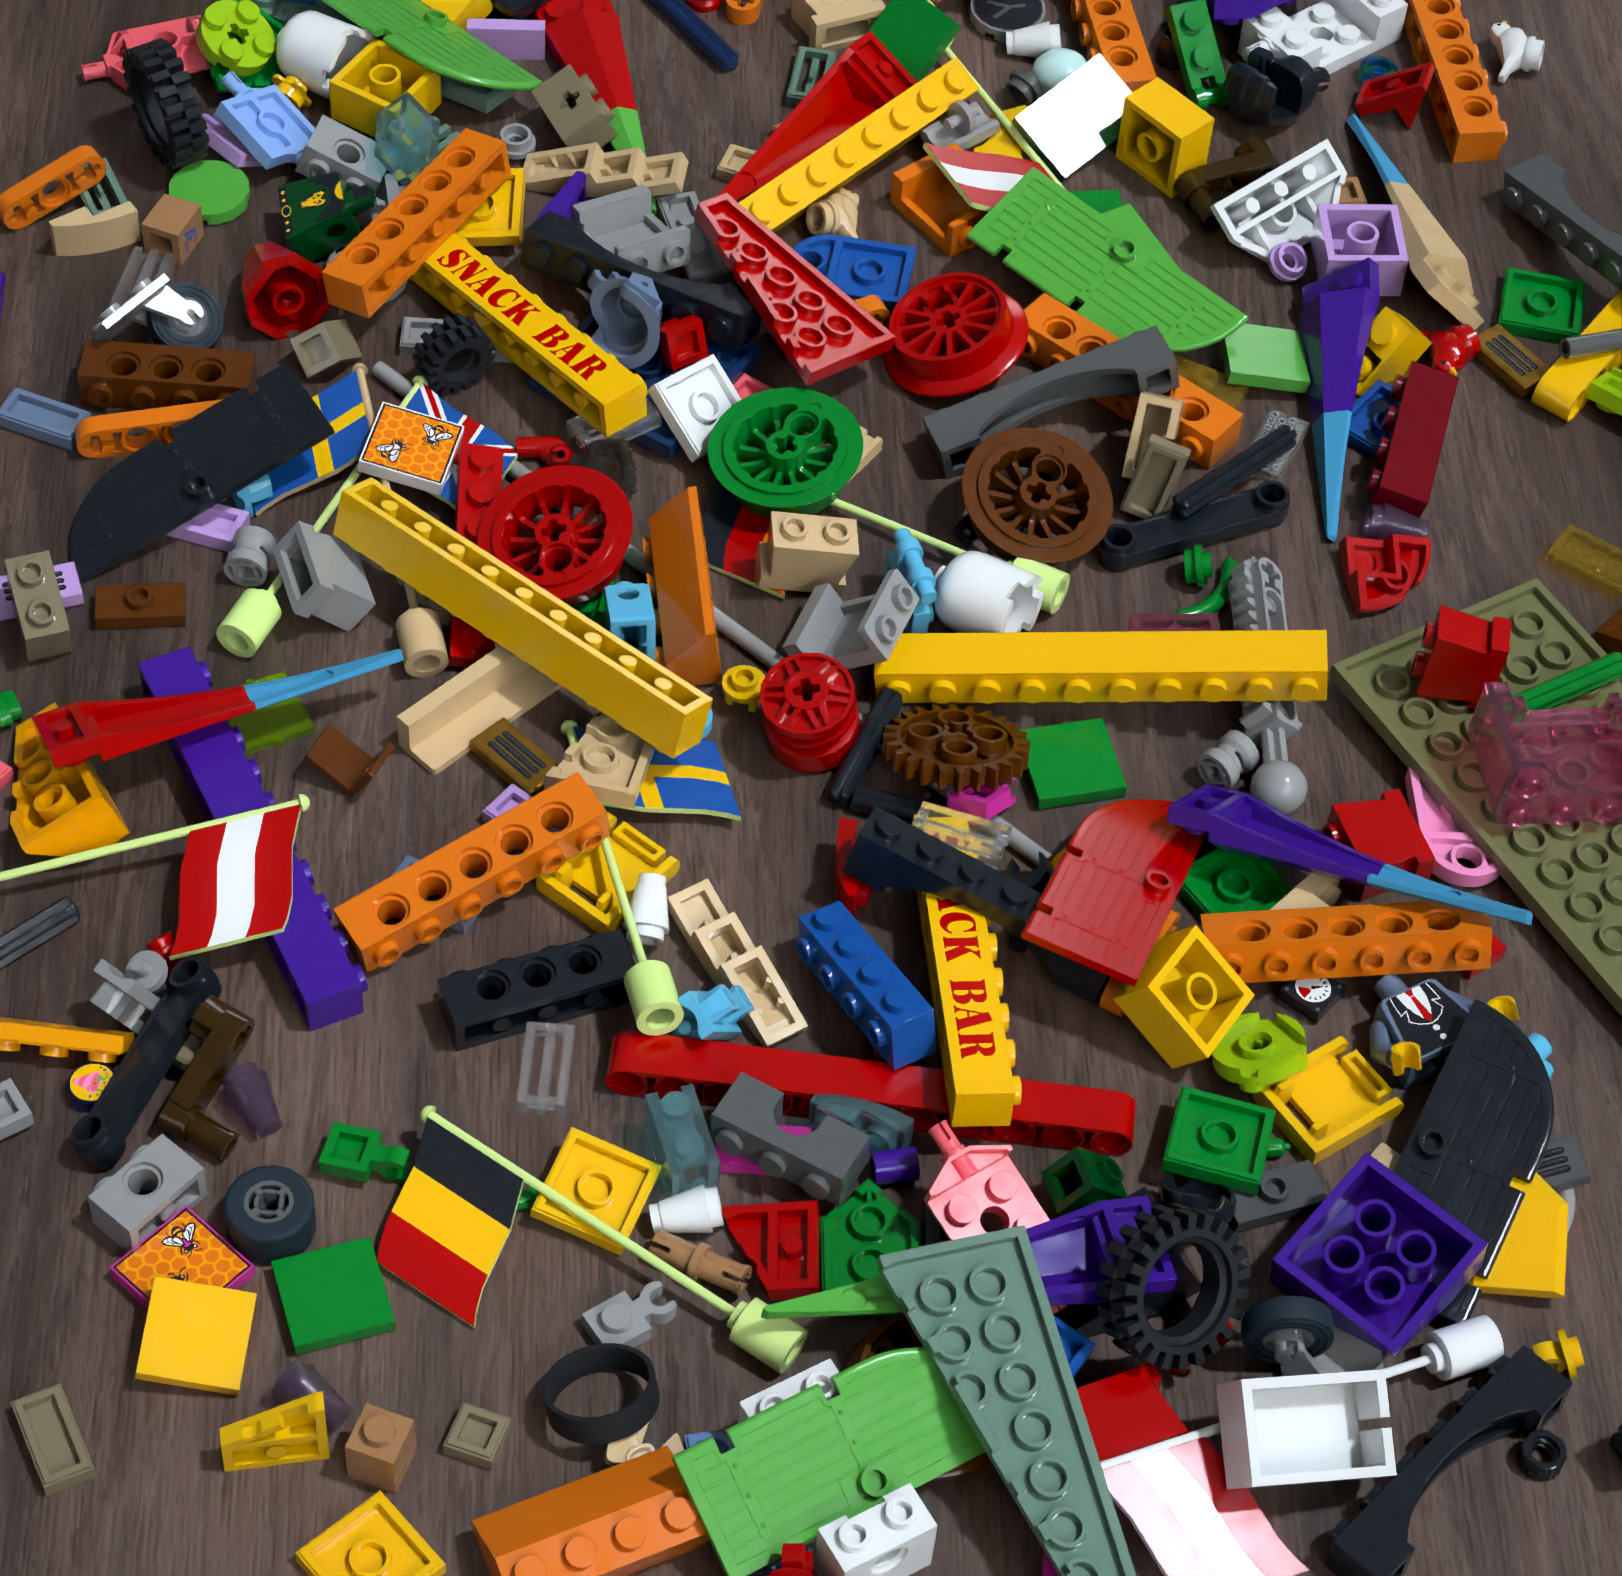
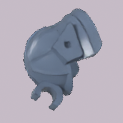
M594 269L587 282L592 290L589 300L592 315L597 321L599 328L591 339L605 352L613 354L619 363L627 369L640 367L653 357L660 340L663 302L658 296L652 278L632 272L631 276L627 278L620 276L618 272L612 271L608 279H605L601 275L600 270Z

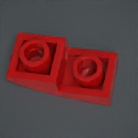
M840 817L834 861L836 901L840 900L855 918L858 906L867 908L872 887L842 872L857 838L858 820Z

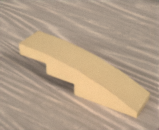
M597 142L528 153L523 166L526 174L525 190L557 194L576 171L585 172L587 197H602L643 184L651 191V196L682 193L689 162L683 152L646 157L640 147L604 153Z
M708 878L667 897L669 913L715 985L722 984L728 989L734 985H740L745 991L755 1010L741 1020L764 1047L769 1048L807 1029L808 1025L762 945L755 948L736 913L728 914Z

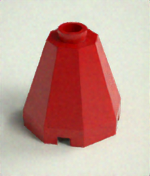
M272 241L254 245L244 258L242 294L246 318L250 325L277 340L289 338L285 332L299 329V334L316 326L331 306L328 303L321 273L323 269Z

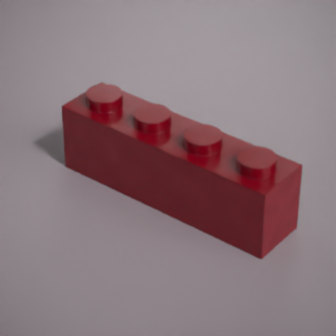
M1411 361L1404 376L1396 375L1389 392V398L1394 399L1393 406H1388L1381 423V429L1387 431L1386 436L1380 437L1373 454V460L1379 462L1378 467L1371 470L1364 492L1370 493L1366 511L1415 527L1429 503L1459 377Z

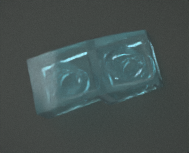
M815 1094L810 1100L808 1127H812L814 1131L828 1114L870 1135V1146L876 1150L911 1146L915 1119L897 1110L865 1099L844 1095Z

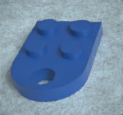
M833 234L809 237L801 241L793 249L809 263L818 265L815 268L851 299L856 300L868 295H876L890 313H892L898 301L909 290L916 257V247Z

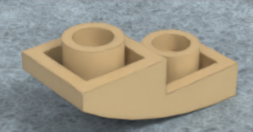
M130 201L94 216L84 206L48 221L52 249L56 256H80L101 253L141 241L138 210Z

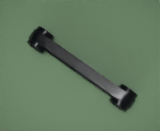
M1269 480L1260 483L1255 488L1216 498L1188 517H1181L1178 512L1170 511L1125 525L1112 524L1098 544L1097 555L1099 563L1108 571L1123 572L1131 565L1184 551L1185 549L1194 548L1195 544L1204 545L1260 528H1276L1287 517L1291 500L1289 490L1284 484Z
M193 956L182 959L172 968L169 974L170 984L90 1113L80 1119L73 1127L71 1140L74 1143L75 1149L88 1163L97 1168L109 1167L122 1157L126 1149L125 1140L189 1037V1028L196 1009L210 995H214L217 998L220 997L222 985L219 982L218 976L206 962L198 957Z

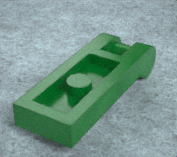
M1195 0L1169 6L1165 9V14L1188 99L1203 110H1206L1209 105L1215 103L1218 106L1227 105L1223 95V85L1226 76L1206 1ZM1209 79L1211 89L1206 90L1202 87L1201 81Z

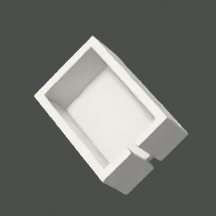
M1385 1369L1241 1379L1216 1384L1227 1490L1397 1475L1392 1428L1359 1431L1358 1421L1390 1417Z

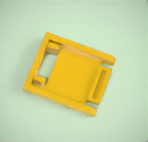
M607 812L610 833L612 832V837L608 836L630 904L639 874L655 873L666 877L667 884L679 871L680 861L673 856H669L665 860L666 850L625 821L614 830L617 825V817ZM601 844L591 851H582L569 858L553 873L541 874L536 877V889L597 933L617 930L624 923V917ZM574 885L596 901V906L580 897L569 887Z
M1339 1036L1307 1054L1308 1066L1303 1072L1293 1074L1282 1081L1268 1084L1265 1090L1253 1093L1252 1098L1259 1106L1276 1110L1274 1123L1303 1157L1311 1161L1313 1166L1394 1119L1404 1108L1403 1102L1398 1097L1388 1100L1391 1096L1392 1088L1357 1049L1341 1057L1349 1048V1042L1343 1036ZM1290 1102L1310 1124L1309 1131L1286 1107V1103Z

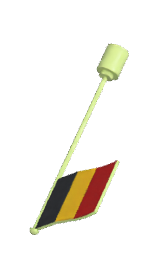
M428 1105L421 1110L420 1118L425 1123L415 1163L385 1223L378 1248L377 1262L378 1265L474 1329L483 1289L509 1237L523 1184L526 1183L730 1316L726 1325L731 1329L729 1341L776 1372L783 1374L799 1355L807 1340L809 1331L790 1318H761L762 1309L768 1305L767 1303L756 1297L749 1304L741 1301L736 1308L435 1113V1106Z

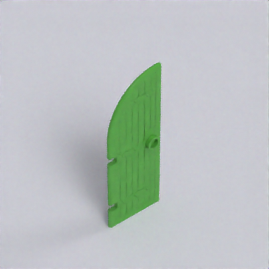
M321 0L373 36L384 35L383 42L406 58L448 78L480 87L513 91L533 90L543 83L448 20L447 14L431 9L419 0Z
M1034 167L1020 179L966 236V238L993 257L1002 248L1005 249L1009 254L1002 262L1004 265L1042 292L1068 307L1077 300L1082 304L1077 313L1120 339L1128 337L1134 332L1143 331L1157 325L1172 353L1186 352L1221 341L1237 331L1249 320L1247 315Z
M923 1347L902 1348L883 1352L831 1376L832 1384L838 1395L829 1400H826L820 1385L817 1383L725 1429L732 1449L722 1454L714 1438L711 1436L671 1457L726 1576H747L780 1559L783 1543H804L807 1545L817 1539L819 1528L845 1515L850 1519L882 1503L883 1496L909 1483L915 1489L985 1452Z

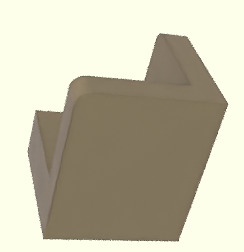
M346 319L322 322L290 339L307 378L315 377L342 362L354 361L362 357Z

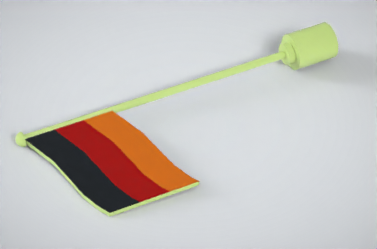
M716 478L714 491L702 516L708 567L758 588L755 550L759 542L768 541L770 518L746 509ZM836 499L830 504L893 531L907 528L910 530L913 538L952 555L958 556L963 552H967L840 499ZM1017 557L1014 561L1008 560V563L1043 578V581L1037 585V589L1044 592L1040 609L1050 614L1056 613L1066 596L1070 583V574L1029 559ZM758 588L785 599V590Z

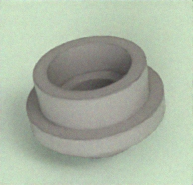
M508 124L501 129L497 139L506 142L508 158L512 160L524 159L528 153H534L536 149L534 135L523 124Z

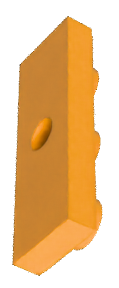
M0 1017L1 1051H20L21 1044L40 1046V1055L68 1057L70 1049L87 1051V1060L116 1063L117 1055L127 1053L134 1040L133 1032Z

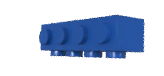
M840 900L798 917L800 938L796 939V948L801 960L893 1070L936 1053L934 1009Z

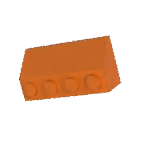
M693 486L687 487L648 518L650 536L642 537L645 562H653L654 572L646 573L647 584L650 587L651 598H658L659 609H654L656 636L662 635L663 646H655L656 662L689 684L697 686L722 682V671L705 535L697 487Z
M668 1446L470 1522L491 1576H629L705 1546L709 1538L671 1458L674 1454Z

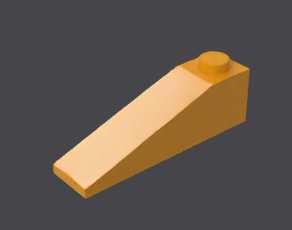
M54 702V703H52V704L49 705L48 707L44 708L43 710H41L40 712H38V713L35 714V715H38V714H41V713H44V712H47V711H50V710H53V709H56V708H59V707H58V705ZM32 717L16 726L14 763L19 770L18 781L12 784V794L16 798L17 803L16 810L11 812L10 824L21 848L26 854L63 857L116 844L121 838L130 833L117 806L89 759L77 766H60L55 768L36 733Z

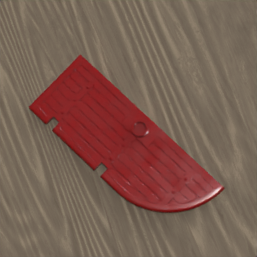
M1130 799L1107 804L1087 815L1076 828L1066 847L1069 853H1063L1036 904L1039 910L1032 912L1021 933V937L1024 940L1135 987L1206 835H1192L1184 832L1183 826L1167 823L1168 807L1173 803L1172 801Z

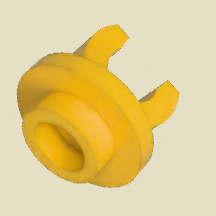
M738 665L727 670L722 678V690L725 694L726 704L731 706L733 702L749 704L748 711L754 713L760 702L761 683L765 678L763 672L749 665Z
M1564 1329L1556 1330L1559 1342L1545 1341L1532 1346L1533 1352L1559 1373L1567 1369L1570 1380L1578 1378L1577 1367L1585 1366L1577 1336L1567 1338Z

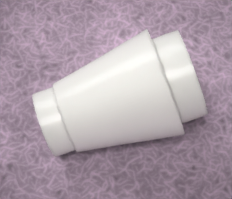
M1050 21L1006 32L1007 55L1038 58L1050 49L1061 48L1060 24L1050 25Z
M641 873L638 875V882L633 892L630 908L642 945H661L664 942V935L669 933L666 877L655 873ZM624 920L623 928L627 930V927H626V924H625V920ZM627 930L626 939L631 942L630 936H629V933H628V930Z
M704 1184L661 1200L659 1203L649 1204L654 1234L661 1228L668 1233H713L714 1227L724 1226L717 1186L705 1188Z

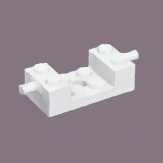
M1323 0L1290 17L1279 8L1274 7L1252 19H1243L1237 53L1247 61L1248 55L1253 49L1262 47L1271 51L1274 59L1289 55L1299 56L1308 62L1312 69L1319 66L1324 67L1331 74L1400 40L1408 3L1404 0Z

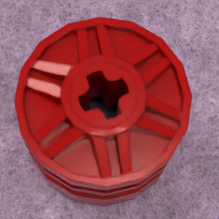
M798 653L783 658L769 669L761 683L760 706L764 718L766 737L772 754L784 766L803 773H821L838 767L860 730L855 685L849 671L837 659L821 653Z

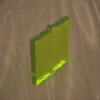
M286 671L255 681L248 679L246 684L243 685L285 678L288 675ZM299 696L227 720L230 727L237 725L241 731L246 751L243 752L244 755L275 745L276 747H283L284 742L315 732L314 725Z

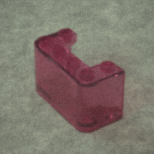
M1507 682L1485 683L1470 721L1468 734L1497 821L1504 825L1519 827L1525 824L1553 823L1563 825L1572 822L1596 821L1607 823L1622 820V698H1620L1619 693H1609L1604 707L1528 710L1523 696H1514L1512 700Z

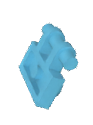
M902 528L893 535L897 544L895 550L887 551L882 581L889 570L898 569L920 598L903 632L927 633L929 623H932L934 620L932 603L938 597L934 588L936 579L932 570L925 567L922 557L924 552L920 542L912 537L909 529Z

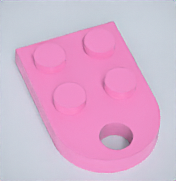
M1409 766L1405 775L1409 807L1436 858L1432 873L1443 881L1462 887H1479L1497 879L1500 875L1496 866L1487 861L1484 852L1472 843L1473 840L1467 833L1461 831L1451 819V814L1443 805L1440 806L1421 784L1417 774ZM1456 859H1468L1477 868H1466L1459 864Z

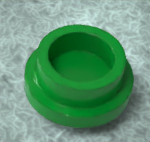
M1195 544L1194 549H1185L1184 566L1187 584L1197 583L1198 587H1205V578H1213L1211 552H1203L1202 544Z

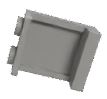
M644 184L572 205V220L584 224V232L590 238L610 252L632 263L659 273L691 263L690 229L685 225L672 229L664 225L652 213L651 191Z
M898 569L887 572L876 594L843 601L830 583L817 585L782 647L789 656L798 653H821L837 659L846 669L888 661L920 598Z

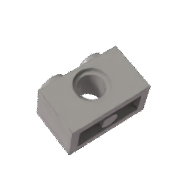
M322 114L295 171L308 178L338 172L350 190L369 183L375 194L395 151Z
M161 1134L149 1145L146 1144L139 1147L132 1154L129 1162L113 1176H107L96 1184L92 1193L88 1196L92 1222L128 1253L184 1206L187 1205L192 1209L208 1195L205 1170L197 1161L165 1135ZM142 1191H153L146 1195H138Z

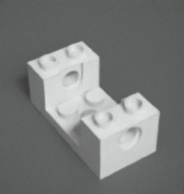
M830 1358L740 1401L738 1423L817 1383L820 1385L826 1400L837 1396L838 1394L830 1377L839 1373L838 1369ZM911 1483L883 1496L882 1503L850 1519L845 1515L819 1528L817 1539L807 1544L805 1551H812L814 1553L813 1568L818 1576H909L931 1565L938 1525Z

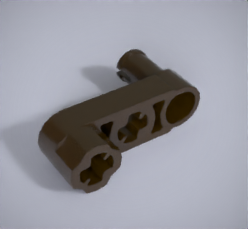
M1254 136L1246 139L1235 149L1233 158L1198 166L1181 174L1175 180L1174 190L1184 206L1192 209L1202 229L1206 232H1211L1221 227L1210 208L1216 204L1215 201L1223 200L1281 165L1267 143L1261 140L1259 136Z
M210 995L199 1005L192 1017L189 1033L204 1041V1043L170 1095L157 1123L158 1128L181 1142L189 1140L214 1154L221 1161L226 1160L234 1151L240 1135L206 1116L205 1110L250 1039L255 1026L253 1018L214 995Z

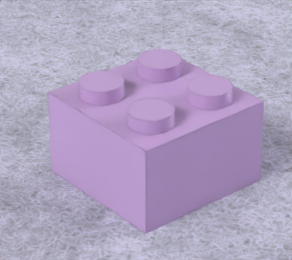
M1318 204L1310 238L1317 279L1320 280L1370 257L1379 265L1380 296H1400L1409 259L1398 206L1391 204Z

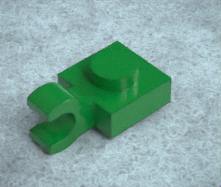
M338 1122L333 1123L318 1161L320 1173L365 1183H368L372 1171H375L388 1181L405 1184L413 1167L412 1164L407 1163L410 1150L400 1146L382 1145L381 1131Z

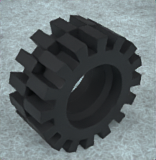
M456 314L454 321L450 316L444 317L442 325L439 326L437 322L431 325L433 331L430 334L426 331L423 332L420 336L424 341L423 343L416 342L414 349L417 353L413 354L415 367L425 377L433 390L439 391L443 395H447L448 391L452 395L458 394L461 386L465 391L470 389V382L475 379L478 383L483 379L480 373L482 371L488 372L491 368L488 362L494 361L495 354L492 352L495 350V346L478 323L468 315L464 318L462 314Z

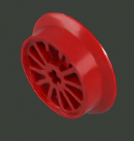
M956 272L930 278L909 290L894 307L889 320V331L896 338L892 349L883 353L884 365L889 376L896 384L917 395L942 398L959 396L979 390L1003 376L1020 358L1029 335L1026 313L1014 298L1002 292L993 281L984 276L974 273Z
M578 465L545 467L516 479L494 498L481 520L477 536V546L571 606L586 601L600 593L612 582L619 572L632 537V510L625 493L618 484L597 470ZM576 506L583 507L572 520L574 508ZM562 507L561 514L549 513L551 509ZM543 514L544 517L537 524L531 522L533 518ZM596 515L602 516L601 519L590 523ZM521 531H525L535 538L518 537ZM604 535V539H596ZM515 552L524 553L515 558H512V554Z

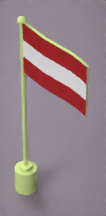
M953 40L943 52L949 60L957 57L949 48ZM967 70L980 88L976 91L978 96L1032 160L1029 161L1001 154L954 150L924 142L923 149L970 207L989 212L1032 167L1063 187Z
M298 794L299 799L2 871L0 872V882L189 836L180 870L179 925L169 959L174 960L282 933L288 923L293 901L294 841L301 809L303 812L307 811L310 806V800L306 795Z

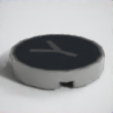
M971 0L969 14L971 24L979 33L985 36V32L994 35V40L1006 42V32L1043 23L1046 11L1043 0Z

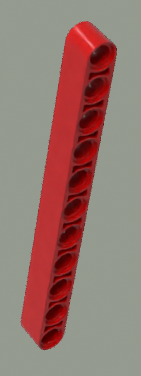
M622 1031L613 1036L605 1075L606 1085L611 1090L620 1094L717 1106L740 1072H743L784 1093L782 1115L824 1120L828 1114L845 1123L928 1133L933 1126L946 1120L956 1137L1071 1151L1078 1146L1107 1156H1119L1128 1153L1133 1148L1136 1101L1126 1093L1112 1090L1021 1079V1104L1013 1105L1010 1126L951 1127L943 1069L906 1065L893 1070L888 1062L665 1034L651 1036L641 1031Z

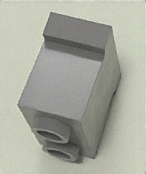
M298 521L273 548L294 614L305 618L314 615L350 632L376 604L358 552L336 536L315 532L312 525Z

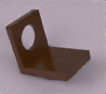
M329 724L306 753L304 760L352 797L375 776L395 746L389 742L372 758Z

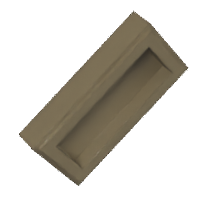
M1151 433L1119 509L1142 519L1163 514L1186 465L1191 449Z
M61 1383L10 1402L45 1496L96 1478L95 1468Z

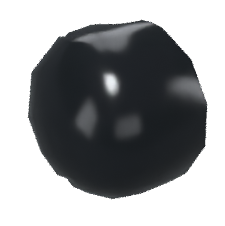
M1170 1174L1165 1175L1158 1182L1159 1202L1163 1206L1168 1207V1203L1186 1205L1215 1216L1226 1223L1230 1222L1236 1212V1197L1232 1189L1225 1185L1201 1182L1200 1180L1189 1178L1185 1185L1177 1187L1174 1177Z

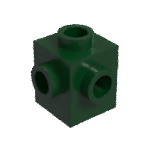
M1078 1146L1041 1172L1056 1212L1062 1216L1099 1201L1127 1197L1121 1182L1123 1180V1173L1118 1164L1109 1156H1102Z

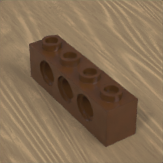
M86 339L77 374L81 405L138 410L225 399L243 387L251 395L256 392L257 383L255 380L258 379L255 352Z

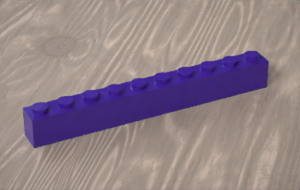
M190 647L138 663L141 689L145 698L211 691L210 687H213L211 674L204 661L198 663ZM226 720L166 741L205 821L277 804L272 792L264 793L260 786L262 784V776L255 759L247 760L243 752L246 751V747L237 725L230 727ZM294 841L293 901L289 920L284 932L263 938L311 1032L363 1013L362 992L368 991V984L359 964L351 965L347 957L350 955V950L346 937L341 928L333 929L330 923L332 915L329 904L323 893L315 894L312 888L314 879L306 859L298 861L294 853L297 851L296 842Z

